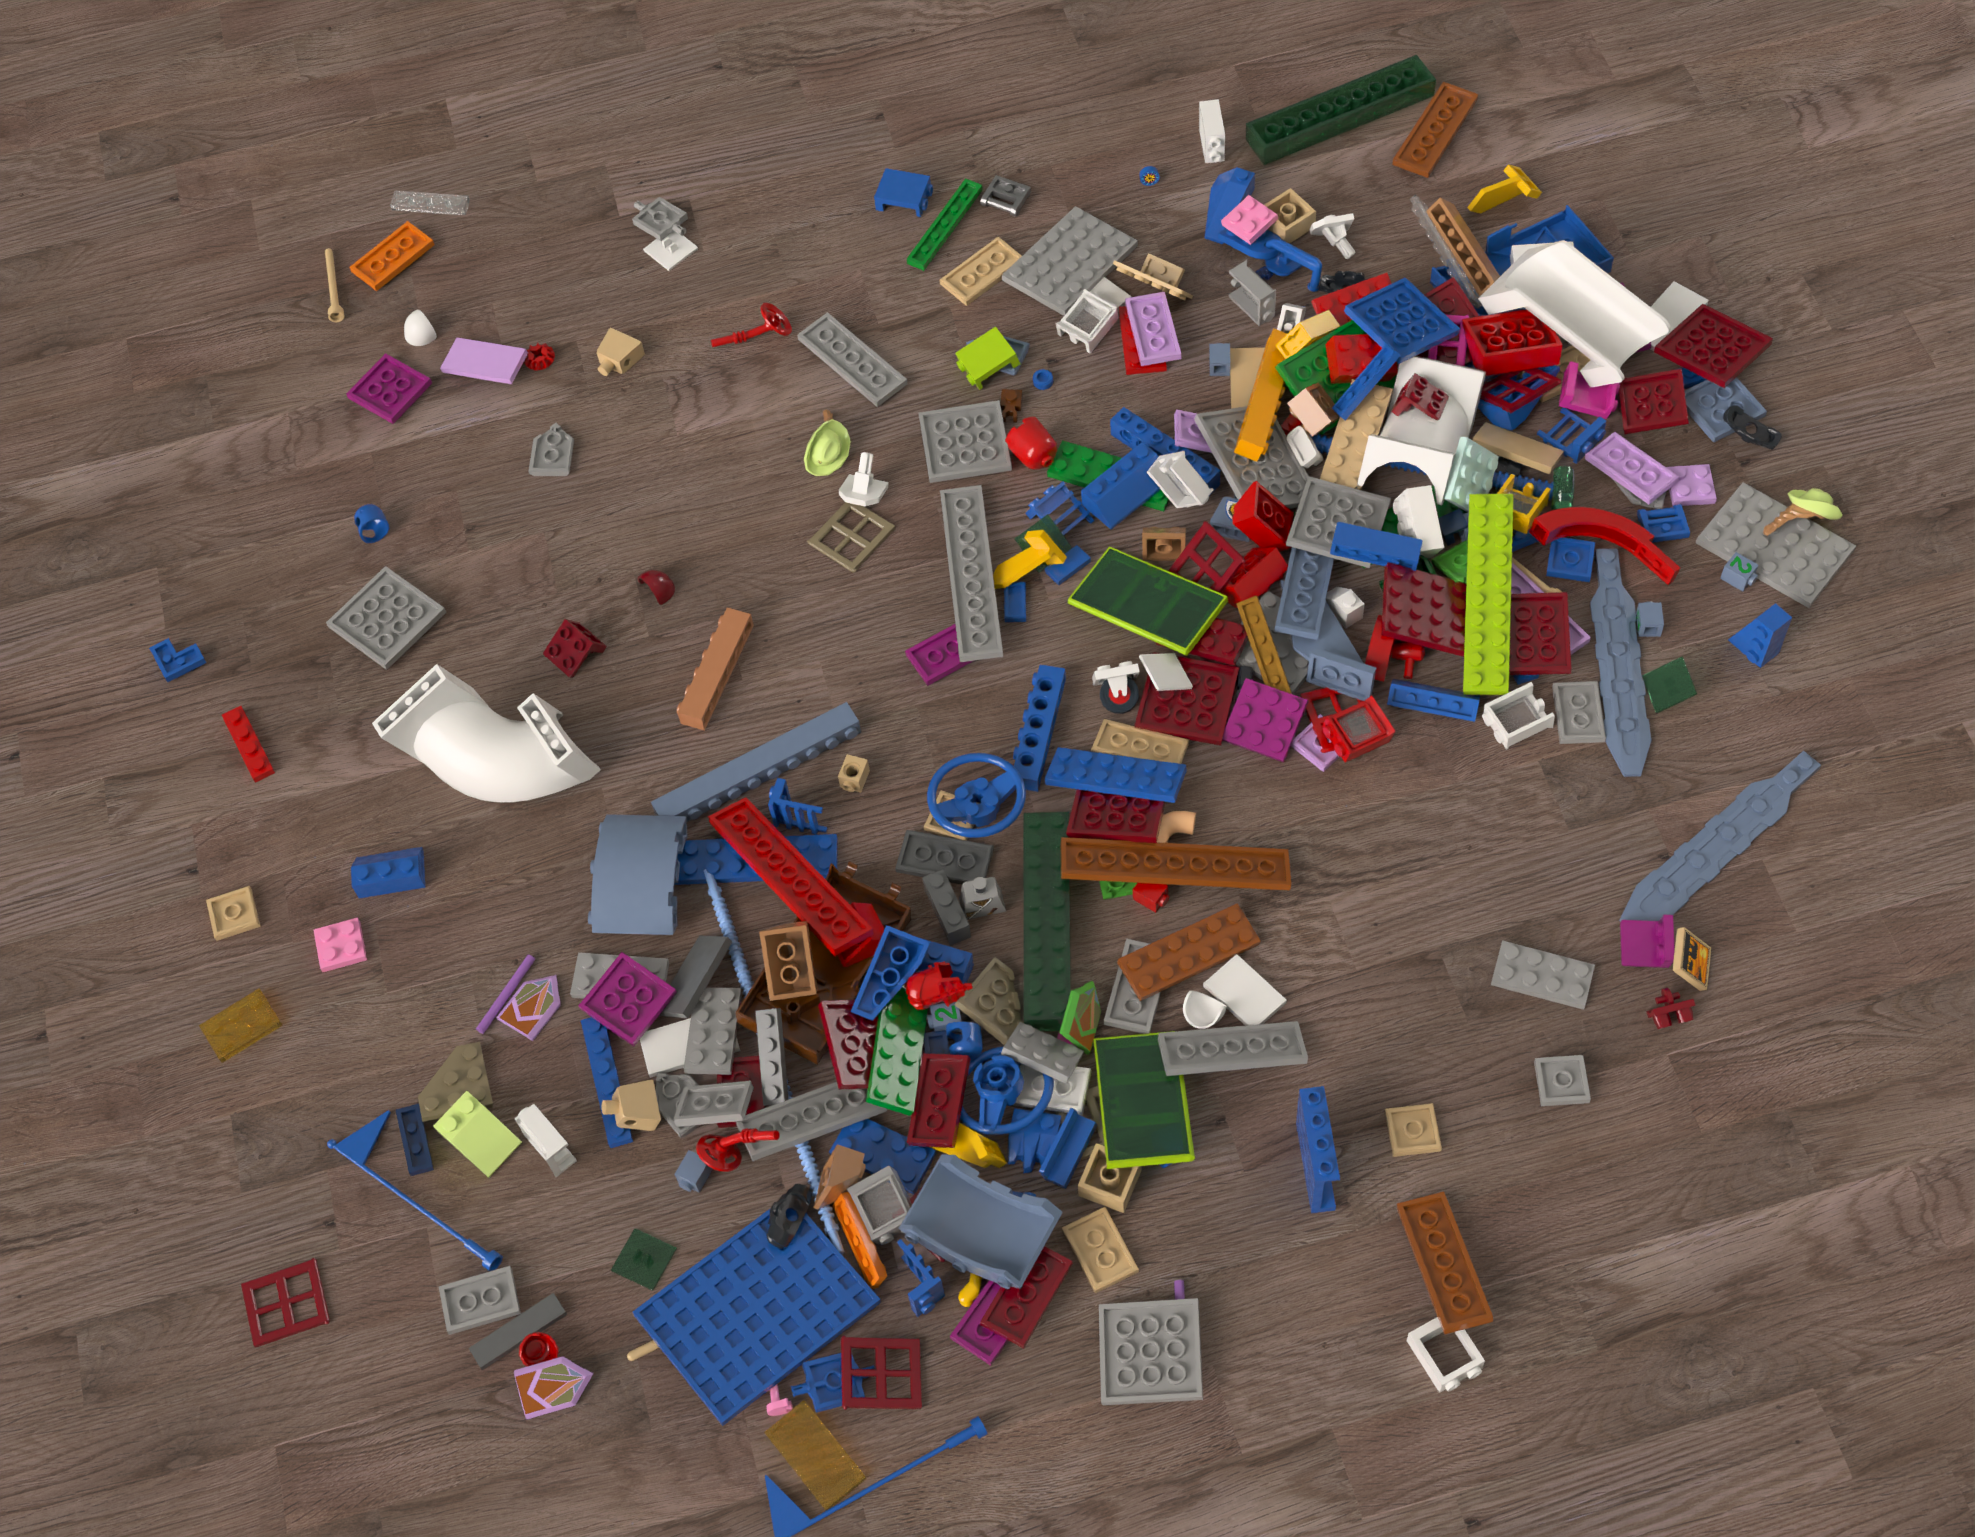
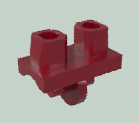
M1663 988L1661 990L1662 996L1656 997L1655 1001L1656 1004L1664 1003L1665 1006L1646 1011L1648 1018L1653 1017L1657 1029L1672 1026L1669 1016L1670 1012H1676L1679 1024L1694 1020L1691 1007L1696 1005L1694 999L1674 1003V1000L1680 999L1679 992L1671 993L1669 988Z

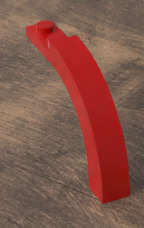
M1587 507L1556 509L1536 517L1529 530V533L1544 546L1556 539L1567 536H1591L1610 541L1632 553L1667 585L1674 582L1680 570V567L1652 543L1655 537L1653 534L1639 524L1609 511Z

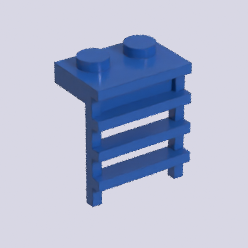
M1562 408L1560 412L1566 416L1547 434L1539 430L1537 435L1543 438L1544 443L1549 442L1553 447L1563 450V455L1571 457L1573 462L1577 464L1604 437L1606 433V420L1598 417L1590 425L1566 408ZM1571 419L1575 421L1557 441L1553 439ZM1581 426L1585 428L1568 447L1562 445Z
M1064 481L1056 487L1051 485L1043 492L1045 496L1042 499L1037 497L1028 505L1030 509L1025 513L1030 520L1037 515L1063 547L1067 542L1062 536L1084 518L1090 524L1095 521L1089 515L1090 512L1086 511L1081 505L1082 502L1078 501L1074 497V493L1068 490ZM1069 498L1074 505L1053 523H1050L1046 517ZM1077 508L1082 515L1059 533L1054 527Z
M777 778L775 786L772 785L770 788V800L768 803L773 825L778 827L779 823L785 824L786 828L790 830L792 826L799 828V832L810 829L814 835H817L818 831L826 833L827 827L818 825L816 813L822 814L823 808L792 802L786 780ZM790 807L794 808L797 821L793 820ZM803 810L807 811L809 823L805 822Z
M900 1239L897 1241V1244L904 1251L901 1259L921 1282L920 1285L908 1293L911 1309L917 1317L922 1314L926 1315L945 1296L942 1281L939 1277L934 1279L932 1268L929 1265L925 1268L923 1257L920 1254L916 1257L914 1246L911 1243L906 1246Z

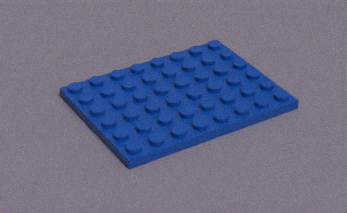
M770 1209L633 1311L634 1317L722 1426L881 1303L880 1298L806 1213L790 1244L779 1249L767 1240V1232L770 1227L767 1224L770 1219ZM787 1209L785 1212L787 1219L796 1221V1211Z

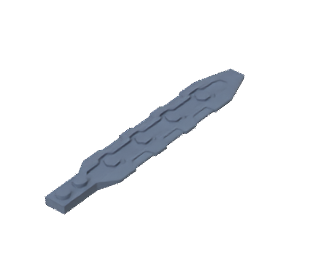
M1596 549L1595 561L1599 588L1590 602L1592 622L1595 626L1596 659L1599 662L1601 680L1599 682L1600 696L1603 698L1605 742L1624 777L1641 776L1651 743L1649 719L1646 717L1644 700L1646 692L1641 676L1640 644L1637 643L1635 602L1622 585L1618 549Z
M1803 751L1773 778L1754 782L1747 786L1724 811L1710 819L1697 835L1688 843H1683L1674 851V855L1657 870H1653L1636 885L1619 921H1659L1664 914L1674 915L1689 901V898L1705 883L1711 882L1726 864L1736 855H1741L1751 846V842L1766 828L1772 827L1786 814L1790 795L1820 769L1821 764Z

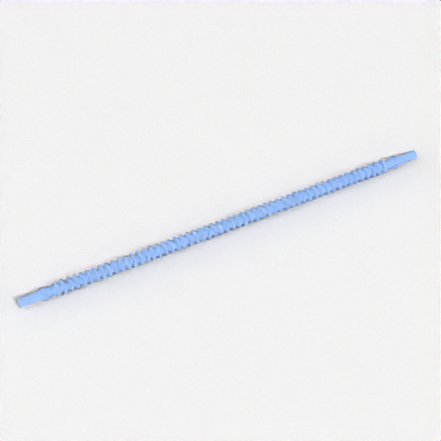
M705 869L704 874L709 887L708 894L713 899V909L716 911L717 921L720 922L721 932L724 933L723 937H728L732 941L728 949L730 950L729 955H731V960L734 961L733 966L735 967V972H737L736 976L740 978L738 982L741 984L740 988L743 989L742 993L746 997L754 982L751 981L752 976L749 975L748 965L745 964L746 959H744V954L741 953L742 948L740 947V942H738L739 938L736 936L737 932L734 931L735 927L732 925L731 915L728 914L727 904L724 903L725 899L721 897V887L717 885L714 876ZM787 1085V1087H788V1099H791V1098H793V1097H791V1096H792V1092L789 1091V1090H790V1086ZM809 1141L795 1145V1147L798 1148L799 1159L803 1160L801 1165L805 1166L803 1170L807 1172L805 1176L809 1178L807 1182L811 1184L810 1190L813 1191L812 1196L815 1197V1202L821 1176L818 1175L820 1171L816 1169L818 1165L814 1163L815 1158L812 1157L811 1146L807 1145ZM827 1205L820 1208L818 1214L822 1215L820 1220L825 1223V1234L829 1235L831 1243L843 1254L845 1251L838 1234L839 1226L833 1220L835 1216L834 1213H831L833 1208Z

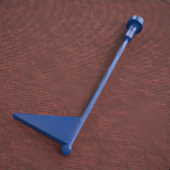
M390 1110L338 1144L333 1139L327 1142L328 1148L337 1150L463 1242L465 1248L483 1260L482 1266L488 1271L496 1270L503 1259L502 1255L495 1250L488 1252L473 1240H467L365 1166L391 1114Z
M979 1416L969 1421L970 1427L945 1440V1444L811 1520L765 1475L774 1536L791 1537L947 1448L952 1449L977 1435L978 1439L984 1437L988 1433Z

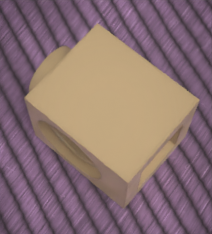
M847 754L838 775L840 787L848 792L856 791L861 793L870 771L868 760Z

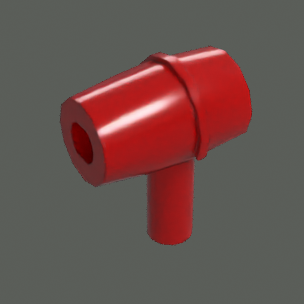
M1394 643L1392 658L1405 661L1404 678L1412 679L1414 661L1423 660L1425 648L1413 643Z

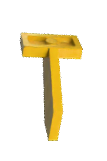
M1508 164L1504 172L1510 178L1481 189L1467 208L1471 212L1481 214L1522 193L1537 199L1542 192L1520 167Z
M1044 530L1027 531L1024 538L1031 547L997 566L993 574L994 588L1008 587L1043 562L1047 565L1064 564L1067 557Z
M960 1122L955 1148L930 1147L948 1155H956L959 1159L983 1168L990 1165L1001 1168L1007 1164L998 1143L984 1137Z

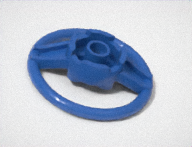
M986 753L965 754L948 761L934 774L927 791L928 807L936 822L953 834L970 838L987 837L1009 827L1020 815L1026 798L1025 784L1018 770L1003 758ZM969 762H987L997 765L1006 771L990 782L985 778L966 782L955 790L954 799L938 804L936 802V791L940 781L949 771L959 765ZM1017 789L1016 803L1012 811L997 824L986 828L970 829L952 823L962 821L964 824L966 822L976 824V827L990 824L996 819L1000 804Z
M1004 1046L987 1050L977 1059L970 1061L968 1071L969 1076L977 1068L974 1072L973 1081L980 1096L979 1122L966 1113L963 1105L960 1120L970 1129L988 1135H1002L1018 1131L1034 1122L1047 1108L1053 1094L1054 1079L1043 1074L1044 1090L1035 1108L1015 1122L1000 1125L1005 1107L1015 1104L1017 1097L1023 1090L1024 1079L1019 1069L1021 1063L1001 1054Z

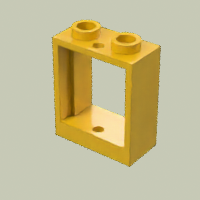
M1327 310L1299 322L1276 344V347L1283 357L1287 359L1341 326L1331 312Z

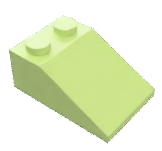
M468 1091L433 1126L487 1177H490L522 1143Z

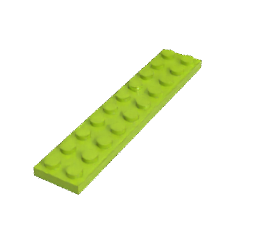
M1469 494L1464 695H1505L1509 693L1513 494Z

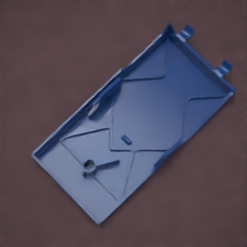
M1566 205L1565 210L1511 235L1512 228L1517 227V223L1511 226L1507 225L1487 237L1485 253L1500 276L1511 266L1510 254L1512 245L1554 243L1562 240L1573 242L1574 248L1606 273L1611 272L1614 257L1568 205ZM1459 263L1437 268L1432 267L1430 283L1434 288L1454 277L1478 315H1489L1478 299L1480 297ZM1522 307V308L1513 309V310H1509V311H1504V312H1500V313L1513 312V311H1519V310H1526V308Z

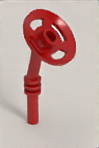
M763 303L760 310L765 320L764 325L746 332L742 330L741 333L737 331V334L733 332L729 336L711 339V345L713 348L730 343L747 342V339L770 330H774L783 336H788L792 332V327L780 309L773 304Z
M749 1128L727 1137L708 1134L699 1139L696 1151L699 1158L707 1166L718 1171L730 1172L737 1169L742 1161V1155L739 1148L735 1145L736 1143L778 1140L780 1133L777 1130L758 1131L756 1128ZM708 1139H716L713 1140L711 1143H705V1141ZM706 1150H708L709 1154H710L713 1158H711V1157L706 1153ZM731 1155L736 1158V1160L731 1163H726L725 1159L730 1158Z

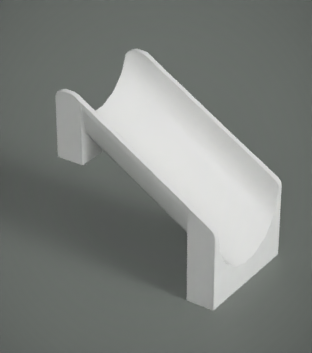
M1564 240L1528 249L1478 298L1489 315L1522 307L1526 308L1587 356L1590 361L1580 372L1590 388L1622 382L1625 379L1624 374L1620 370L1622 364L1637 350L1649 342L1666 335L1671 330L1670 324L1662 315Z
M1414 356L1400 363L1387 419L1380 436L1371 434L1368 437L1358 485L1363 486L1366 478L1379 466L1389 462H1407L1416 465L1428 475L1435 487L1437 504L1443 505L1445 500L1443 497L1460 437L1469 438L1473 428L1486 371L1420 356ZM1414 373L1426 378L1428 382L1442 389L1449 396L1439 420L1432 419L1413 405L1407 412L1403 410L1399 416L1391 412L1401 388Z

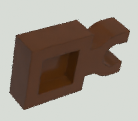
M1002 389L1000 406L1003 422H1006L1007 416H1013V422L1017 423V411H1021L1022 390Z

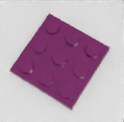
M385 353L346 395L351 401L394 424L432 384V381L429 377Z
M1245 678L1224 730L1223 741L1284 763L1307 707L1308 700Z
M621 952L578 1007L634 1047L677 991Z

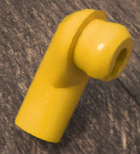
M970 1273L969 1282L959 1292L958 1296L962 1306L969 1307L973 1304V1300L980 1293L982 1277Z

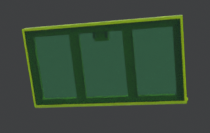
M1110 546L1068 599V604L1186 656L1228 603L1226 595Z
M1158 1033L1093 1039L1107 1169L1193 1161L1195 1155L1184 1074L1166 1076L1158 1042Z

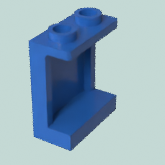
M885 168L874 196L876 210L884 211L887 204L915 209L916 216L921 217L923 211L927 209L928 197L932 196L933 193L930 176Z

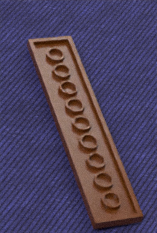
M1061 837V879L1270 890L1291 889L1288 849L1159 842L1141 843Z

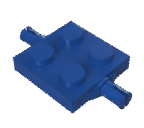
M841 1353L803 1362L806 1381L803 1384L791 1386L793 1397L808 1393L813 1401L816 1413L842 1406ZM852 1354V1369H859ZM872 1365L862 1369H875V1367ZM852 1376V1397H865L862 1379L868 1377Z

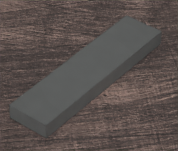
M552 1293L471 1346L469 1350L479 1367L484 1370L519 1347L525 1336L533 1332H542L566 1316L567 1313L555 1294Z

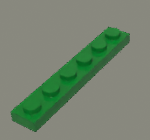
M965 178L907 257L908 265L923 271L927 268L982 192L981 184Z

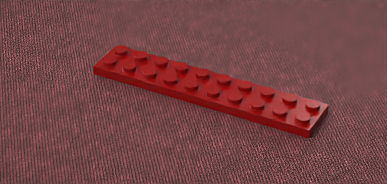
M747 797L708 816L709 823L801 921H808L809 929L834 956L873 935V928Z

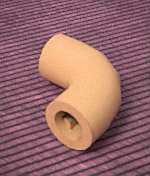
M1171 811L1164 814L1157 842L1168 843L1169 838L1176 833L1193 835L1196 812Z

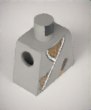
M977 877L973 881L962 884L959 900L966 919L1006 912L1002 890L995 877Z

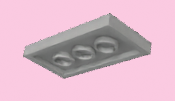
M1126 939L1122 957L1149 945V943ZM1118 967L1104 1018V1025L1150 1034L1161 992L1140 1001L1121 968Z
M1502 941L1491 985L1584 1010L1595 965Z
M578 953L570 992L571 997L584 999L619 955ZM629 956L666 982L669 967L668 959Z
M706 988L691 1013L684 1062L685 1074H732L738 1029L736 1011L741 1005V988Z

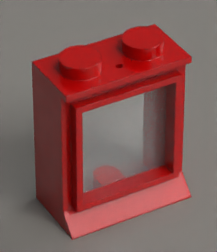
M1372 695L1363 702L1330 717L1327 716L1322 725L1324 735L1331 740L1336 754L1342 757L1345 763L1389 743L1395 733V729Z

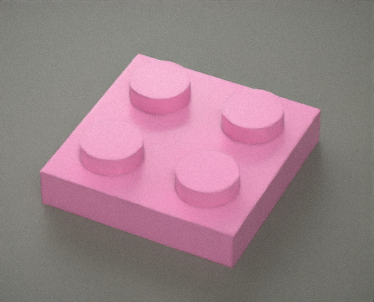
M1248 195L1221 220V223L1226 229L1251 245L1278 220V215Z
M358 917L314 929L318 959L322 972L367 960L361 923Z

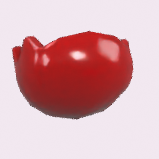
M533 1332L525 1336L520 1343L519 1357L527 1367L558 1358L559 1348L550 1335L542 1332Z

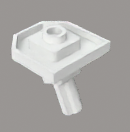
M1353 213L1341 216L1329 215L1312 223L1310 227L1311 235H1325L1333 247L1337 246L1345 259H1349L1355 254V250L1345 238L1347 235L1346 231L1349 230L1354 221Z
M862 452L859 471L855 472V475L849 474L840 487L839 495L845 502L861 506L877 504L888 489L889 482L873 479V474L871 473L873 454Z

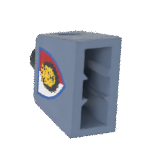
M1234 495V498L1223 497L1211 518L1210 525L1222 537L1249 542L1250 538L1235 527L1232 521L1234 506L1238 502L1236 495Z

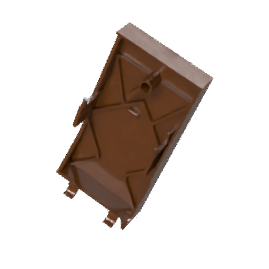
M849 861L847 868L841 873L832 863L830 864L829 872L825 879L849 904L852 902L872 904L884 929L887 925L904 932L911 921V907L896 901L901 891V886L892 883L888 893L883 894L853 879L858 865ZM796 917L793 923L802 921L798 917ZM809 929L818 986L817 994L770 1001L764 967L737 1009L736 1019L739 1025L757 1033L755 1011L781 1008L784 1048L818 1065L829 1048L818 1005L821 1001L856 1000L874 956L851 966L843 967L838 955L834 956Z

